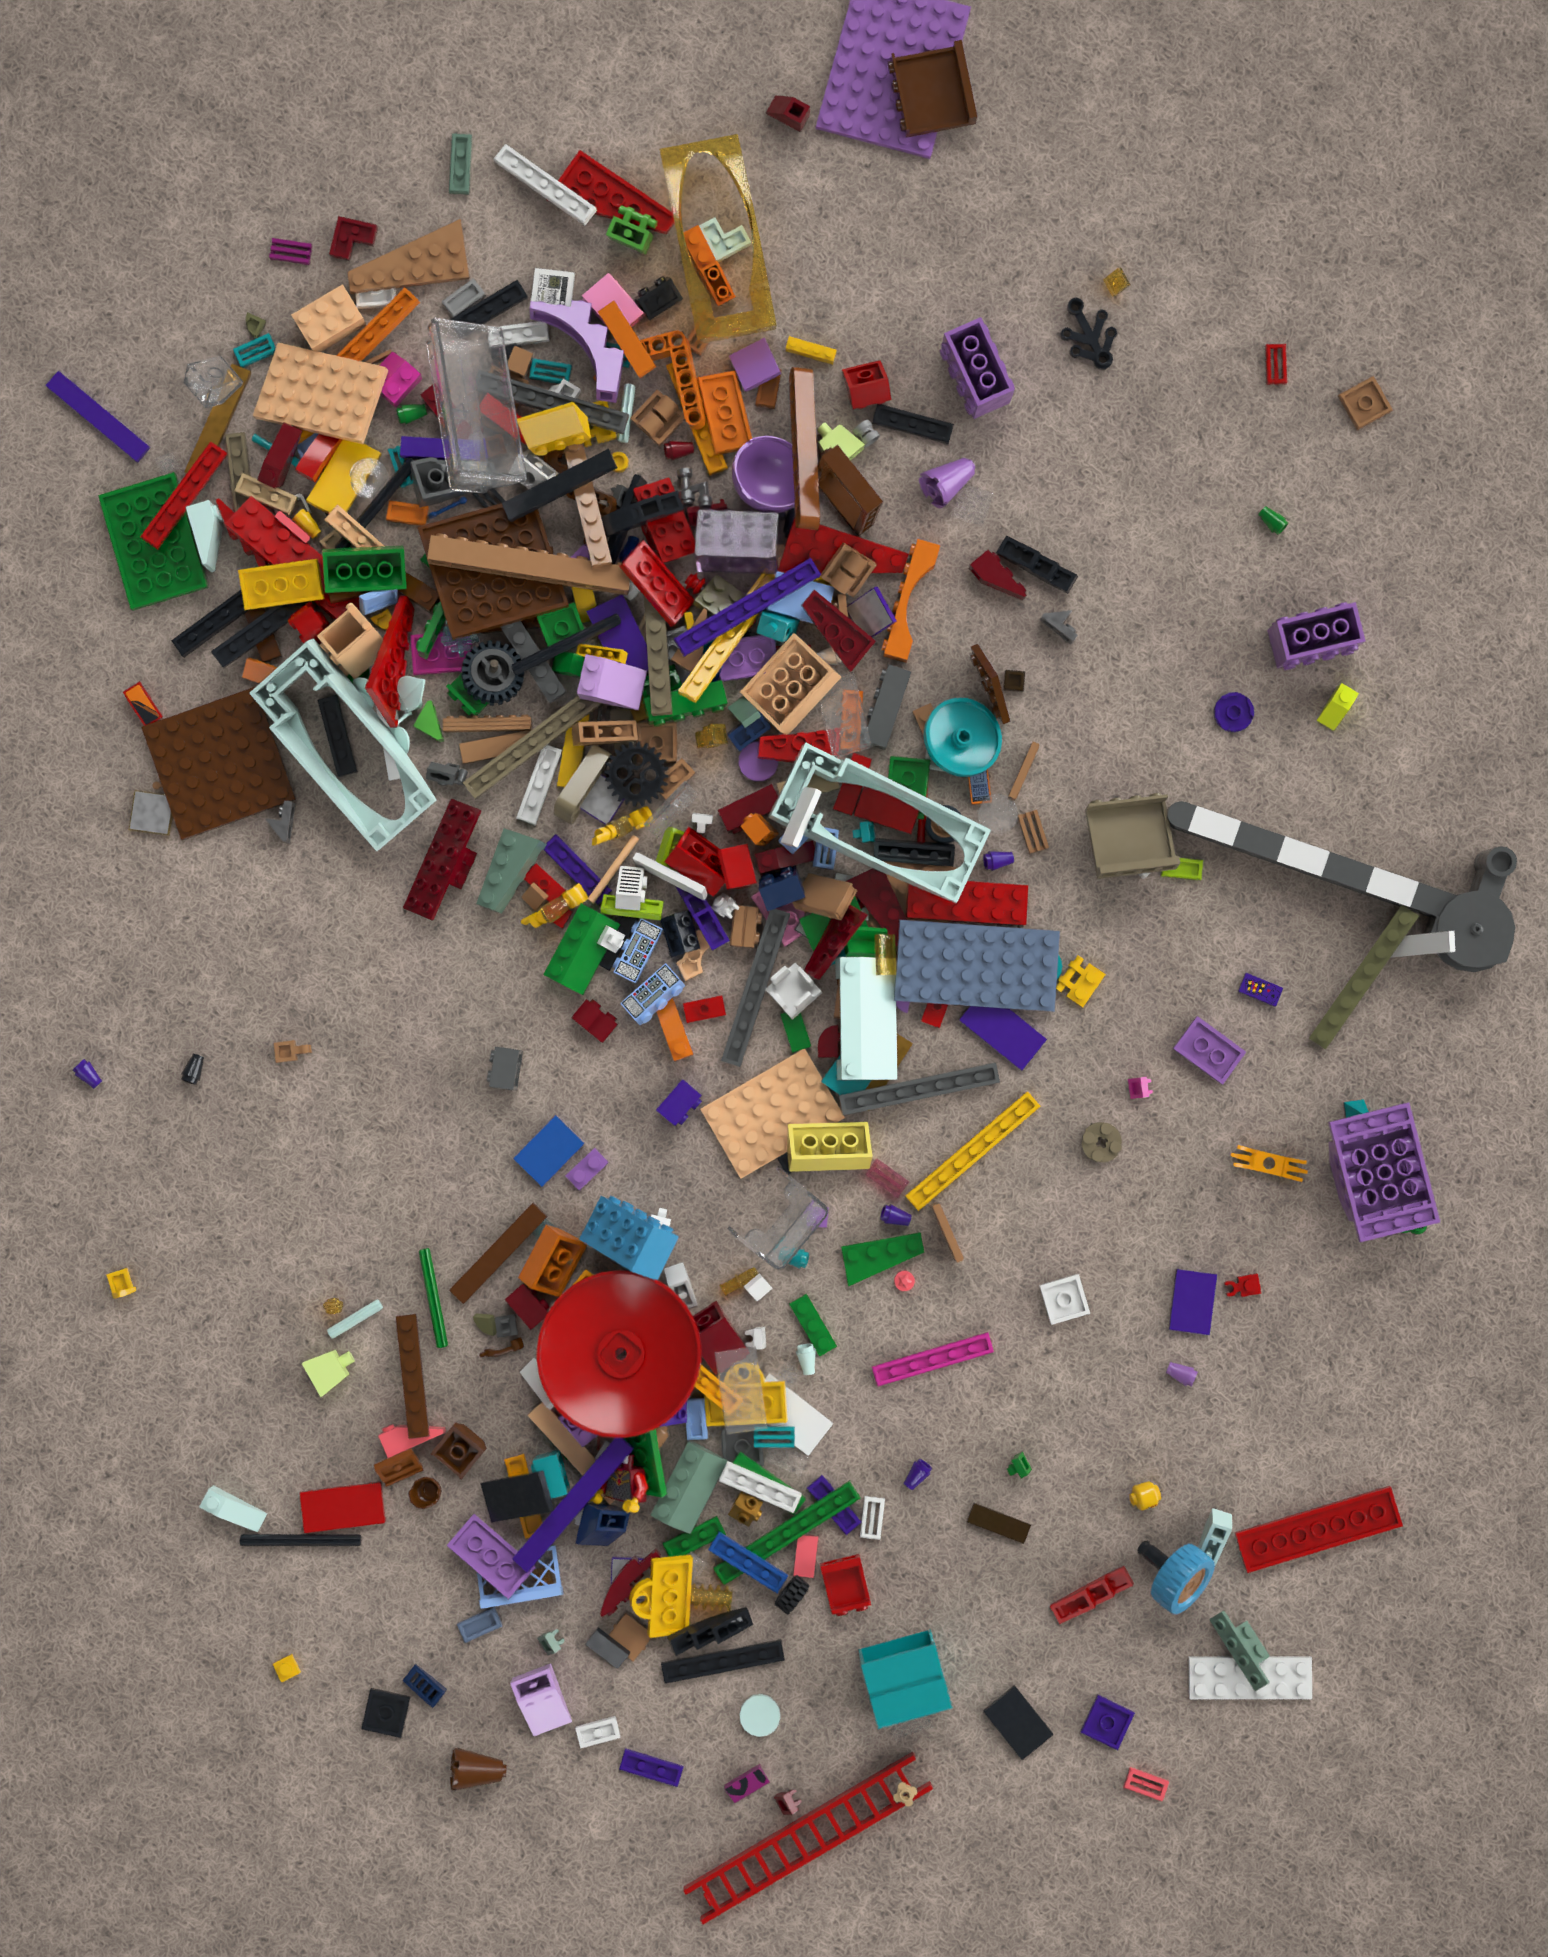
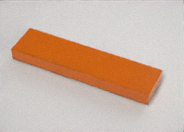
M615 300L599 310L598 313L620 348L624 350L625 356L638 377L641 378L655 369L656 365Z

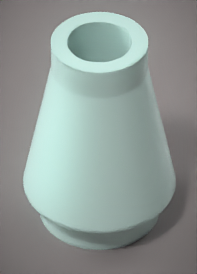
M810 1343L797 1346L796 1355L803 1370V1375L815 1373L816 1349Z

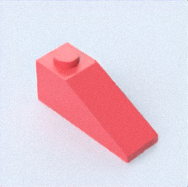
M391 1424L383 1428V1433L378 1436L387 1457L390 1458L445 1433L446 1428L429 1426L430 1436L409 1439L407 1425L394 1427Z

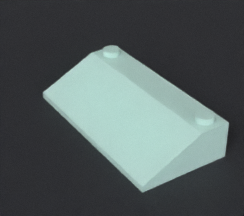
M869 957L836 958V979H840L841 1059L837 1060V1080H897L896 1001H894L895 959Z

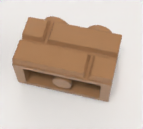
M738 905L739 909H734L730 946L754 949V944H759L760 933L756 932L757 924L761 925L762 913L758 912L759 908Z

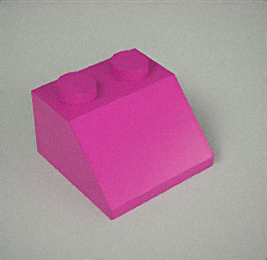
M391 352L379 365L388 369L380 395L397 408L422 380V376L406 360Z

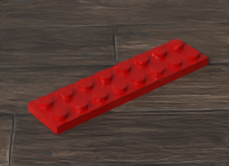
M250 496L224 523V526L270 565L318 559L324 599L314 600L313 602L335 620L347 610L346 606L349 603H353L360 611L359 597L333 604L330 603L328 593H325L322 555L274 517V514L254 497Z
M1386 1486L1234 1532L1245 1570L1247 1573L1396 1529L1402 1527L1403 1524L1391 1486Z

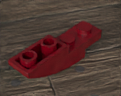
M656 1548L641 1561L634 1555L618 1572L604 1598L600 1612L602 1618L606 1614L608 1616L612 1615L618 1609L617 1605L620 1602L626 1603L630 1600V1594L634 1588L631 1582L637 1583L644 1577V1571L648 1568L651 1570V1559L661 1558V1554Z

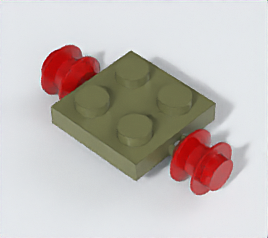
M691 573L685 581L687 585L685 589L692 588L693 595L701 592L694 600L693 605L700 610L705 608L707 615L710 617L746 596L717 574L707 586L705 585V578L701 580L697 578L698 573L694 575ZM756 619L754 620V622H753V623L751 624V626L749 627V630H750V629L753 627V625L755 624Z

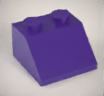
M682 1079L656 1111L674 1126L678 1123L682 1125L689 1117L686 1113L691 1108L695 1110L702 1102L699 1099L702 1095Z

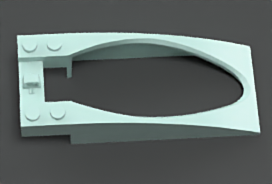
M315 639L305 642L249 693L275 722L269 727L270 730L376 851L380 850L436 801L430 788L390 730ZM306 671L318 683L313 690L318 691L326 686L334 689L394 758L405 796V810L401 818L390 820L369 808L337 779L318 754L307 733L298 708L284 693Z
M804 743L768 818L787 827L804 787L808 786L813 774L829 782L860 785L891 795L919 810L944 829L963 850L964 863L959 868L951 871H922L889 865L834 837L820 824L823 817L822 813L817 815L812 813L803 835L896 879L957 903L991 830L848 758L840 760L808 743Z

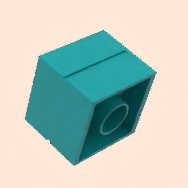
M931 1629L858 1649L878 1729L953 1708Z

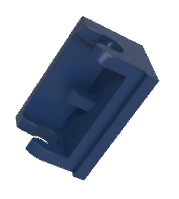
M760 711L758 712L761 717L749 726L744 727L740 723L725 734L739 752L771 728Z

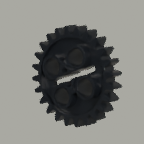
M639 741L636 747H634L632 742H629V748L621 745L622 751L620 752L615 749L617 756L610 755L612 763H606L610 770L604 771V773L609 774L605 781L611 782L607 789H614L612 796L619 795V802L625 799V805H629L632 801L633 807H636L638 802H640L641 806H645V800L652 804V797L659 799L657 793H664V790L661 788L662 785L668 786L664 779L670 778V776L664 774V771L669 770V767H663L667 760L659 759L662 753L655 754L656 747L648 750V743L643 748ZM640 754L643 757V762L641 765L636 766L633 763V758L635 755ZM646 763H651L649 767L639 774L641 776L640 779L634 778L626 787L623 786L627 780L634 776V770L640 771ZM621 768H626L628 771V775L624 779L618 776V771ZM649 770L656 772V778L653 781H649L646 778V773ZM634 783H639L641 786V791L638 794H634L631 791V786Z

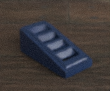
M417 1664L412 1667L402 1680L432 1708H434L447 1690V1688ZM417 1672V1673L420 1674V1675L417 1677V1679H416V1680L414 1681V1683H413V1682L410 1681V1680L412 1679V1677H413V1676L415 1675V1673ZM424 1678L426 1681L419 1688L417 1684ZM430 1684L431 1688L425 1693L423 1690ZM436 1689L438 1691L433 1698L430 1697V1694Z

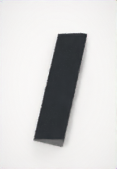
M885 838L874 839L873 857L881 861L954 866V844Z

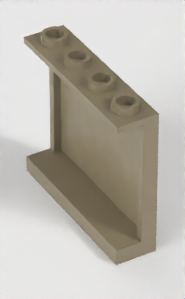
M1153 793L1149 797L1135 795L1125 800L1113 798L1108 802L1094 800L1087 805L1085 814L1097 879L1176 870L1178 868L1180 859L1179 856H1175L1170 823L1167 818L1165 802L1168 798L1167 794Z

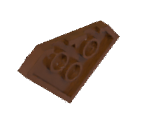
M978 644L970 646L972 655H970L971 662L974 667L976 666L983 680L981 685L994 706L992 711L995 718H999L1003 724L1011 722L996 671Z

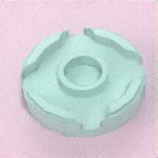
M763 1694L753 1695L742 1704L740 1722L744 1730L749 1734L757 1737L767 1736L774 1732L779 1725V1706L770 1696Z

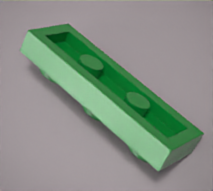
M441 602L435 604L433 617L427 621L424 628L425 633L422 638L418 639L416 644L419 657L424 659L428 658L446 620Z
M807 1293L789 1303L819 1356L837 1347Z

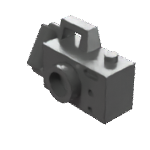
M431 762L427 768L426 779L436 781L442 786L464 785L463 782L466 780L468 771L460 769V765L452 763L444 765Z

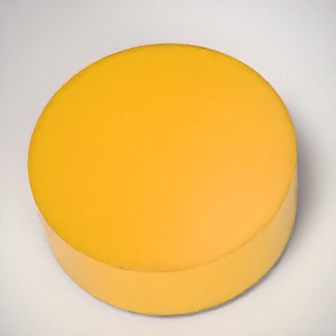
M614 452L612 456L618 468L613 471L616 473L624 472L629 465L628 457L622 452Z

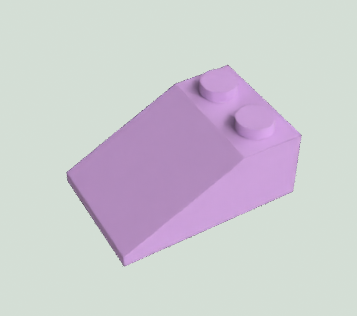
M586 654L577 694L580 699L639 710L647 671L610 659Z

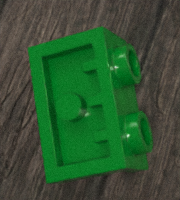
M461 674L451 684L448 683L446 685L449 690L447 694L454 701L458 699L463 704L461 708L468 715L472 713L474 716H477L489 704L487 702L485 705L481 704V700H474L472 694L469 696L467 689L463 686Z

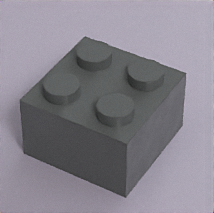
M496 1046L495 1050H491L490 1062H493L492 1071L488 1070L487 1082L490 1083L489 1087L508 1090L518 1089L523 1056L522 1050Z

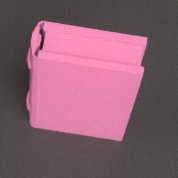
M610 273L606 274L582 295L583 301L592 303V311L605 326L606 324L598 311L614 300L631 327L645 316L639 305L635 303Z

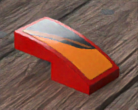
M140 681L123 691V694L144 726L154 723L163 717Z

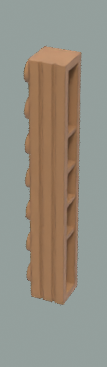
M485 715L484 718H479V716H471V718H466V716H459V718L446 716V718H443L444 732L532 730V718L529 715H521V717H516V715H509V717Z

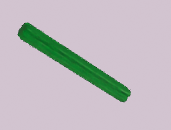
M429 1248L419 1250L420 1262L437 1348H444L448 1346L431 1252Z

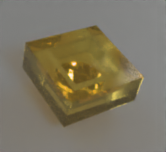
M1117 268L1103 279L1112 297L1117 296L1131 285L1122 268Z

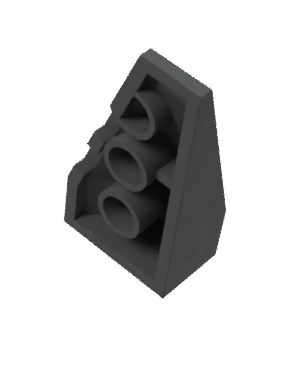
M431 457L410 462L413 488L419 507L438 504L499 483L493 463L456 462V460L452 459L446 461Z

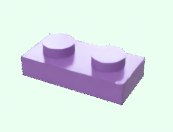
M594 1148L566 1177L580 1190L609 1162Z

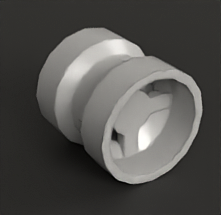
M868 419L860 423L853 430L854 435L859 437L861 442L864 443V448L874 443L880 437V434L873 430L872 424Z

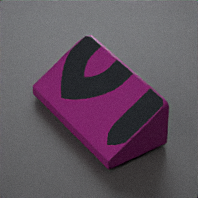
M760 1764L726 1783L724 1789L732 1801L736 1803L770 1783Z

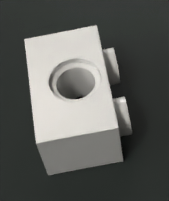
M528 449L517 457L509 474L519 483L531 489L559 473Z

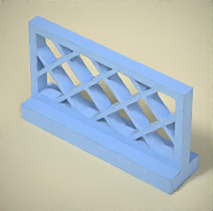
M556 1545L551 1546L547 1550H552L553 1560L549 1565H546L540 1559L538 1561L546 1567L540 1578L533 1572L531 1573L538 1580L535 1585L528 1588L522 1583L521 1586L525 1589L516 1590L509 1600L501 1593H497V1589L493 1594L485 1595L484 1585L487 1581L483 1582L482 1576L477 1573L480 1608L564 1595ZM548 1570L555 1574L556 1583L547 1584L542 1580ZM540 1582L544 1584L543 1586H537Z

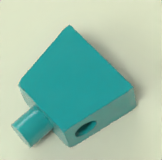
M766 608L761 614L756 632L784 642L793 633H797L800 620L769 612Z

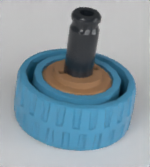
M1148 1540L1143 1541L1137 1549L1139 1555H1142L1144 1559L1159 1570L1151 1587L1152 1598L1172 1614H1179L1185 1611L1198 1599L1211 1580L1215 1569V1563L1212 1558L1193 1544L1182 1546L1170 1557L1154 1545H1151Z

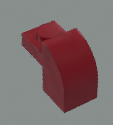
M838 1025L830 1026L821 1033L818 1039V1058H838V1041H840Z

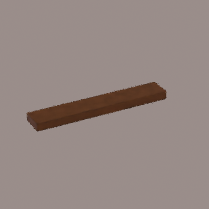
M533 1202L449 1291L464 1304L548 1216Z

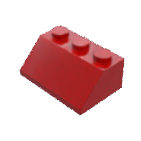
M688 826L664 862L683 876L705 886L707 893L713 897L725 883L717 852L720 848Z

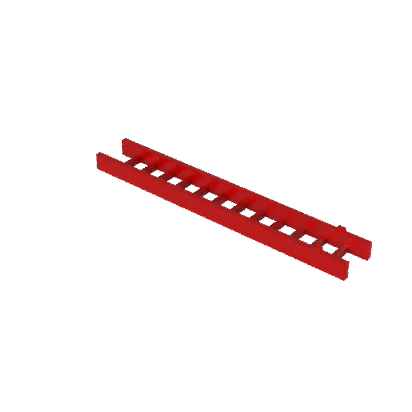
M912 1751L889 1764L877 1773L685 1885L683 1888L685 1895L702 1887L706 1901L709 1906H713L712 1910L701 1915L700 1921L702 1925L904 1807L905 1803L895 1802L884 1778L897 1772L901 1781L911 1786L901 1768L916 1760L914 1752ZM930 1781L916 1788L917 1794L914 1795L912 1801L933 1790ZM879 1782L891 1803L879 1811L866 1791L867 1788ZM860 1792L873 1813L862 1821L859 1820L848 1799ZM844 1803L855 1823L854 1826L845 1831L841 1830L831 1812V1809ZM825 1813L838 1834L826 1842L813 1822L814 1819ZM806 1824L809 1825L820 1846L808 1853L795 1832ZM789 1834L802 1854L801 1857L789 1863L777 1842ZM770 1845H773L784 1864V1867L774 1873H771L760 1851ZM755 1855L767 1876L755 1884L742 1863ZM736 1865L749 1888L736 1894L724 1873ZM718 1876L731 1896L730 1899L720 1905L707 1885V1882Z

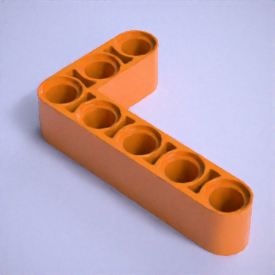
M676 330L640 340L653 361L671 356L685 420L692 429H702L706 424V417L691 349L686 336L681 331ZM678 338H682V343L678 346H675V341ZM662 343L663 348L655 351L656 346ZM686 357L685 364L679 365V360ZM690 376V382L683 384L684 378ZM690 396H695L694 402L687 403V399ZM694 415H700L697 422H691Z

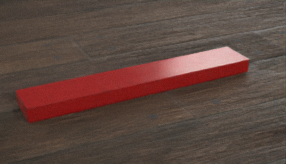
M210 441L140 536L142 540L157 550L160 548L187 511L186 507L193 503L228 455L227 452Z

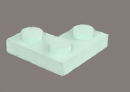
M715 217L699 225L718 262L752 245L742 225L724 234Z

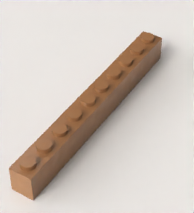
M445 534L431 535L427 557L428 564L627 596L629 594L631 580L619 567L621 563L592 569L591 561L583 556L571 558L564 553L552 555L548 554L549 552L545 550L533 552L528 551L529 549L519 546L515 549L509 548L508 545L502 543L490 545L487 541L483 540L471 542L464 537L452 539L448 538Z

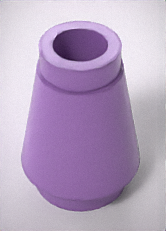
M1170 1362L1166 1371L1167 1374L1184 1386L1188 1385L1191 1387L1198 1372L1193 1370L1194 1368L1172 1362Z

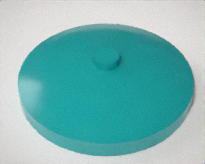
M952 698L942 702L930 713L924 726V744L930 758L940 769L958 777L979 775L991 767L1000 754L1002 733L999 723L987 707L975 700Z

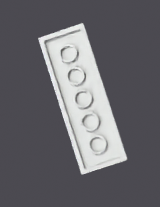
M1310 1656L1268 1657L1259 1666L1270 1683L1254 1691L1233 1657H1188L1189 1699H1312V1658Z

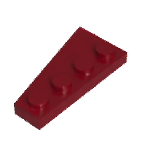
M815 589L801 604V607L847 670L852 672L876 640Z
M872 868L846 880L845 882L852 883V887L857 889L855 894L881 928L888 930L887 935L897 946L899 920L907 919L886 874Z
M849 905L842 920L831 918L804 972L820 980L868 915Z

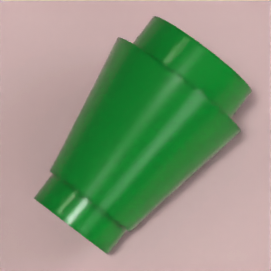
M424 403L400 405L399 408H396L400 424H409L427 415Z
M1267 506L1258 514L1269 530L1277 535L1288 525L1284 516Z

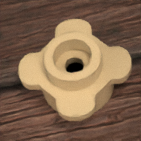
M904 1782L899 1783L897 1793L893 1796L895 1802L905 1803L907 1807L913 1804L912 1799L917 1794V1789Z

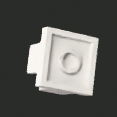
M796 963L790 968L782 967L770 978L772 983L766 988L770 996L792 1020L822 994V991L814 984L813 980Z

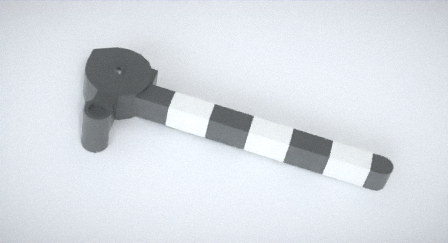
M1175 802L1167 808V818L1170 827L1175 830L1399 907L1403 905L1413 912L1428 916L1429 919L1424 934L1454 931L1455 952L1437 953V955L1444 963L1456 970L1478 972L1490 969L1496 964L1507 962L1514 942L1516 927L1512 912L1503 900L1499 898L1507 876L1514 872L1517 867L1516 855L1508 847L1500 846L1480 852L1474 860L1476 873L1469 892L1455 895L1187 802Z

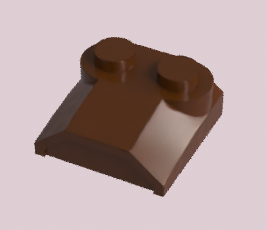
M455 1422L430 1454L435 1456L462 1480L487 1447L485 1442L466 1425Z

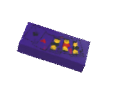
M1245 973L1237 992L1276 1007L1283 988Z

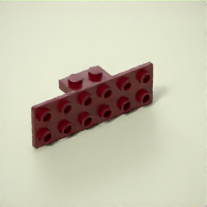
M454 799L450 800L403 909L433 921L448 886L451 885L460 890L462 889L477 856L476 852L466 848L481 814L480 809Z

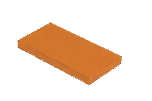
M736 370L697 377L714 455L738 451L746 442L752 439Z

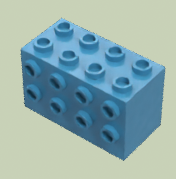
M611 1195L609 1198L600 1196L579 1240L630 1271L658 1280L679 1236L672 1233L673 1228L665 1224L660 1226V1221L651 1216L647 1218V1213L637 1208L634 1210L632 1204L623 1201L621 1204V1200Z

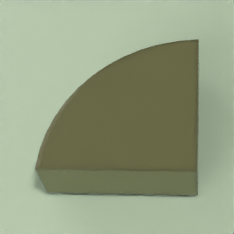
M247 312V329L255 339L259 338L266 321Z
M476 1313L473 1316L475 1324L482 1332L491 1336L497 1333L494 1315Z

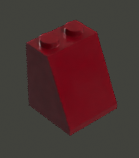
M717 1300L693 1316L700 1334L702 1357L715 1375L725 1372L731 1365L742 1361L750 1353Z

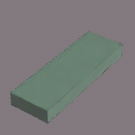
M452 133L449 194L469 195L472 134Z

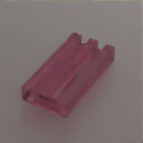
M877 1158L865 1173L866 1176L897 1198L909 1183L908 1180ZM879 1164L904 1182L902 1186L877 1169L876 1165ZM875 1171L899 1190L895 1192L873 1176L871 1172Z

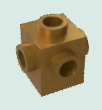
M741 1491L728 1515L749 1527L753 1520L757 1522L763 1512L760 1510L763 1502Z

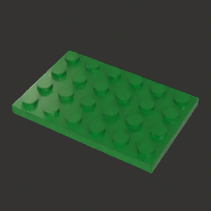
M174 472L98 495L132 611L209 588L187 511L158 550L140 538L179 485L177 475Z

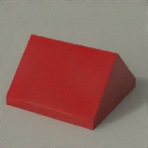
M747 844L717 850L727 889L748 888L757 883Z

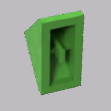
M432 700L427 701L413 726L433 739L443 742L444 739Z

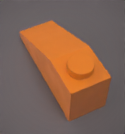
M672 998L663 1009L656 1012L673 1060L678 1061L692 1056L694 1053Z

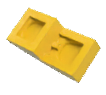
M571 587L581 622H589L590 618L586 611L597 607L593 590Z

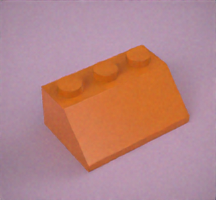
M546 1224L518 1278L531 1289L560 1297L587 1244L559 1228Z

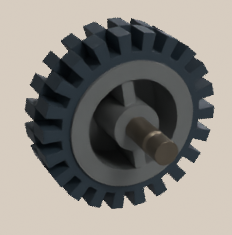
M487 641V644L481 642L478 647L474 646L471 652L468 651L461 671L463 686L467 689L469 696L472 694L474 700L477 701L479 699L481 704L484 705L486 702L490 703L489 706H494V703L502 705L504 701L507 703L512 697L514 698L522 687L524 672L515 675L511 665L521 660L520 655L516 654L514 648L510 649L508 644L501 645L500 641H496V644L492 643V641Z

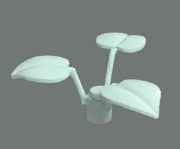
M404 676L399 679L397 690L400 696V710L404 711L405 714L398 719V725L406 717L412 715V711L422 707L425 679ZM355 678L353 685L373 708L374 702L365 690L368 679ZM387 727L407 754L410 747L408 733L402 727Z

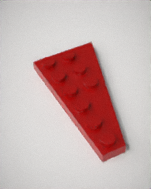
M581 150L578 151L558 180L596 207L595 215L613 219V216L623 220L624 215L618 213L620 206L631 207L636 212L642 215L648 214L652 219L658 221L655 229L650 226L646 229L666 235L678 219L676 214ZM633 219L630 221L631 224L639 227L640 222Z
M399 596L380 650L377 653L374 666L371 669V674L365 685L366 692L390 728L398 727V720L395 719L396 710H400L401 703L399 702L397 685L399 679L404 677L407 661L404 660L405 651H409L410 644L407 642L408 632L412 631L415 611L407 596Z

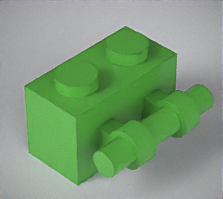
M621 205L618 213L624 215L623 220L613 216L606 235L610 240L646 255L653 239L652 233L646 230V228L650 226L655 229L658 221L652 219L648 214L642 215L636 212L634 208H626ZM633 219L640 222L639 227L631 224L630 221Z

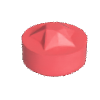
M903 1270L895 1275L894 1283L899 1290L908 1291L914 1286L915 1279L909 1271Z

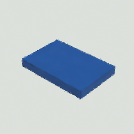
M555 1115L513 1159L543 1187L585 1143Z

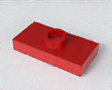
M537 863L525 875L524 880L530 885L535 883L548 895L546 900L552 905L566 891Z
M722 995L683 1003L687 1023L726 1015Z
M927 1003L921 1022L940 1028L948 1004Z

